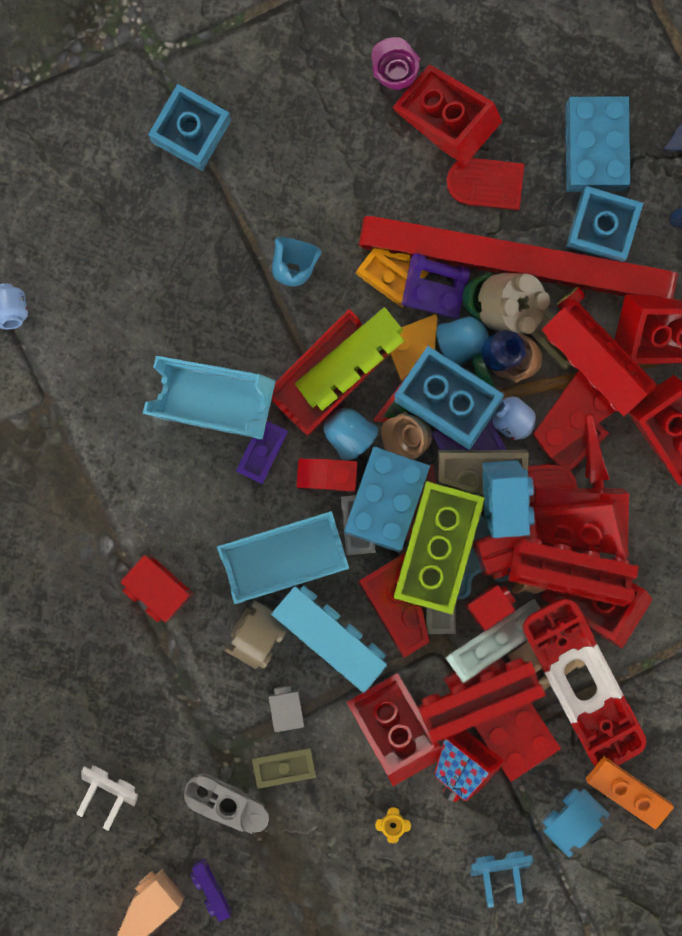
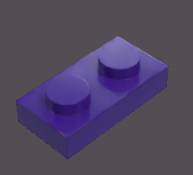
M266 421L263 439H251L236 472L263 484L288 431Z
M203 858L194 863L192 867L193 873L190 876L197 890L202 889L207 899L204 900V903L211 917L216 915L218 921L221 922L230 917L232 910L206 859Z

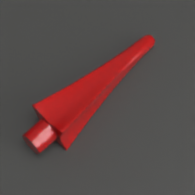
M592 413L587 414L585 477L590 479L592 488H604V480H610L599 445L594 416Z

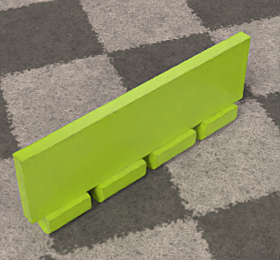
M385 307L382 308L299 379L295 385L313 408L317 405L323 411L338 398L334 392L336 388L344 393L361 379L360 375L356 372L359 368L367 374L384 359L379 353L380 350L384 349L390 354L404 342L400 333L404 330Z

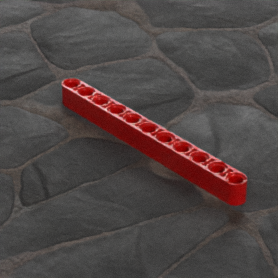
M364 216L358 244L359 247L373 250V248L387 250L391 254H407L411 258L415 253L425 255L426 259H433L439 263L464 266L498 274H530L542 282L574 288L579 286L581 289L623 297L625 295H655L674 299L678 273L669 270L375 216Z

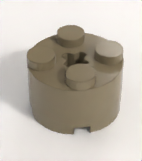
M500 273L492 275L483 283L479 292L478 302H481L482 312L479 311L480 318L493 331L530 334L542 321L545 310L550 304V297L544 291L540 281L530 274Z
M253 599L251 601L253 609H245L230 635L234 638L232 646L226 643L224 651L254 669L258 666L264 669L273 655L270 652L271 647L275 641L278 643L282 641L288 628L271 615L274 610Z

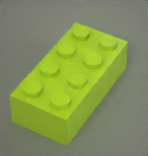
M425 482L396 586L395 599L453 614L484 503V497Z

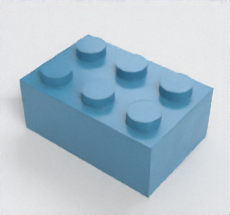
M629 96L569 97L565 105L566 192H583L586 186L605 192H625L630 185Z
M427 346L394 397L395 403L470 450L502 403L504 394Z
M373 446L343 533L400 552L430 466Z

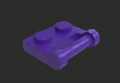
M415 253L410 261L401 305L451 319H458L463 291L470 276V269L464 266L453 267L428 260L425 255ZM424 270L453 278L452 287L420 278L421 271Z

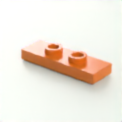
M605 756L585 778L589 785L655 830L674 809L670 801Z

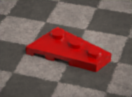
M578 370L532 436L548 458H552L587 432V414H593L596 426L614 413L615 410L609 405L608 399L599 390L594 389L589 384L587 377Z
M616 500L533 508L534 526L538 539L542 542L569 547L577 546L599 554L601 552L609 553L623 560L628 558L629 551Z
M406 552L357 581L403 658L430 642L422 607L394 598Z

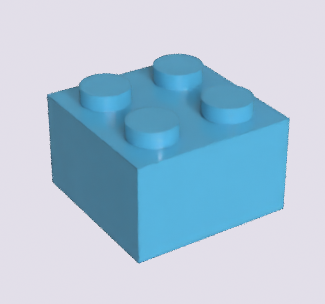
M177 83L148 136L153 144L203 171L229 126L231 118L226 110Z
M586 186L581 193L565 248L593 257L625 262L643 203Z
M518 460L483 462L484 520L493 538L530 535L529 525H534L533 507H529V496H533L534 488L533 480L531 477L528 478L527 470L522 468Z

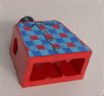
M463 730L444 739L434 774L445 785L443 795L447 800L456 802L461 798L468 801L483 789L503 766L505 761L467 730Z

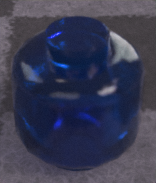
M502 330L489 336L484 341L481 349L484 363L490 369L502 372L518 366L523 361L526 353L523 339L518 333L509 330Z

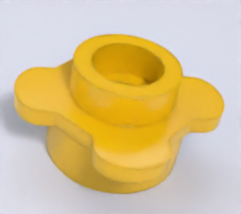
M395 807L389 808L387 815L383 819H378L375 823L376 829L384 833L389 843H397L399 837L411 829L410 821L404 819L399 814V809ZM395 823L396 827L391 828L390 824Z

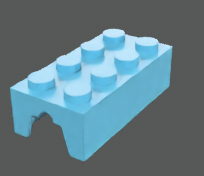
M156 356L154 368L162 376L163 390L158 394L157 400L145 402L143 414L163 420L263 439L275 380L259 374Z
M332 511L217 547L228 575L234 604L349 569Z
M296 585L271 615L364 693L387 666L384 660L385 653L373 642L369 646L361 640L363 634L352 624L349 623L345 627L338 621L340 614L328 604L324 608L315 601L317 595L307 586L303 585L300 589Z

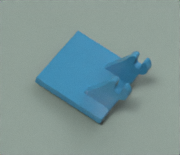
M524 851L506 854L505 859L496 861L494 856L476 858L475 864H471V876L483 875L488 908L494 907L489 872L512 869L517 904L523 903L519 869L531 866L533 862L532 855L525 856Z

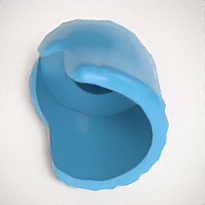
M283 236L276 237L272 262L273 277L279 283L287 286L297 287L303 285L310 278L322 251L317 246L301 240ZM287 264L299 265L300 272L288 268Z
M464 317L450 323H441L437 326L436 336L442 354L460 367L472 360L475 355L483 353L488 345L489 336L487 329L478 318Z
M340 408L333 411L326 418L323 427L327 440L344 461L356 459L371 446L378 434L377 426L366 420L352 408Z

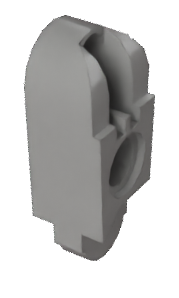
M196 774L191 777L185 786L184 800L187 806L205 817L251 834L264 830L268 825L269 812L264 804L210 774ZM198 787L206 788L208 795L205 797L199 796L197 793ZM230 798L236 802L237 809L234 812H225L221 807V801Z

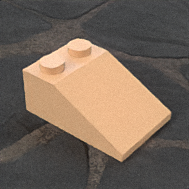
M162 869L156 875L151 871L139 881V885L135 888L137 893L130 904L117 936H148L180 908L185 896Z

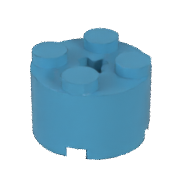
M575 788L571 790L562 800L566 805L559 812L552 810L542 821L546 826L542 832L568 857L573 855L570 849L574 845L580 849L603 825L599 821L602 816L606 819L610 816V813L584 788L581 791Z

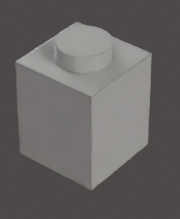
M292 686L274 688L275 694L269 695L274 731L280 732L303 728L305 722L299 689L292 690Z

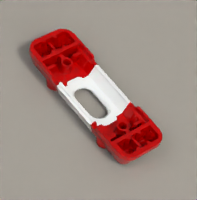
M562 598L530 614L523 623L524 635L592 764L596 766L605 756L616 765H620L639 755L646 746L645 734L614 678L578 605L571 599ZM573 660L583 661L596 683L597 691L588 700L578 699L565 677L564 668Z

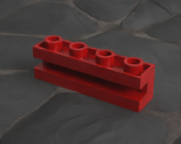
M576 299L563 307L542 329L548 341L553 346L558 347L567 356L568 362L573 367L579 369L587 377L589 384L594 389L599 390L608 399L609 405L623 416L629 413L657 386L648 374Z
M525 538L514 546L508 581L619 606H626L634 600L635 590L631 589L632 580L637 578L639 566L629 564L627 559L623 560L618 557L611 558V560L600 558L599 553L593 551L573 552L571 547L561 544H555L553 547L542 545V541L536 538Z
M521 657L506 663L507 669L496 673L492 669L478 675L479 681L470 685L467 682H460L451 686V692L440 697L438 693H434L421 699L423 704L418 706V709L432 742L435 743L546 696L535 674L536 671L530 660L523 661Z

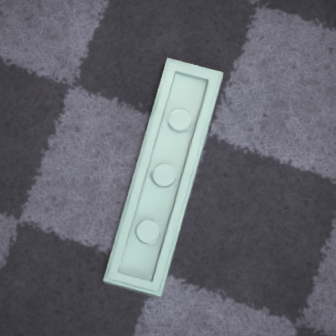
M535 599L446 657L463 683L527 640L523 631V623L530 614L541 609Z

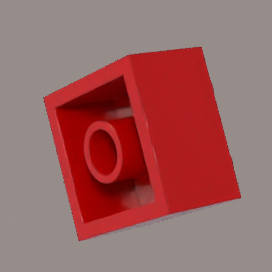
M144 555L121 581L125 586L122 591L134 602L141 600L147 606L145 612L157 622L172 620L195 594L152 555Z

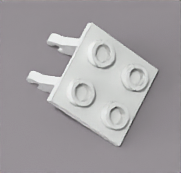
M92 766L91 769L83 767L81 771L82 780L91 785L77 811V815L80 817L84 815L97 787L118 796L103 826L108 831L123 801L135 806L138 794L135 793L134 786L120 779L118 783L109 780L107 777L108 773L96 766Z

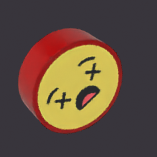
M578 286L565 295L556 306L561 310L574 299L580 303L586 294Z

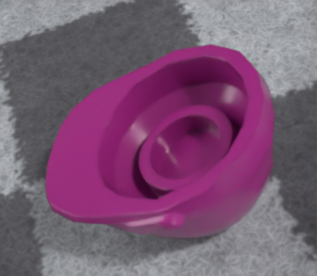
M390 37L378 42L373 47L371 53L373 75L384 86L393 90H401L414 82L419 72L420 57L412 50L406 40L400 37Z

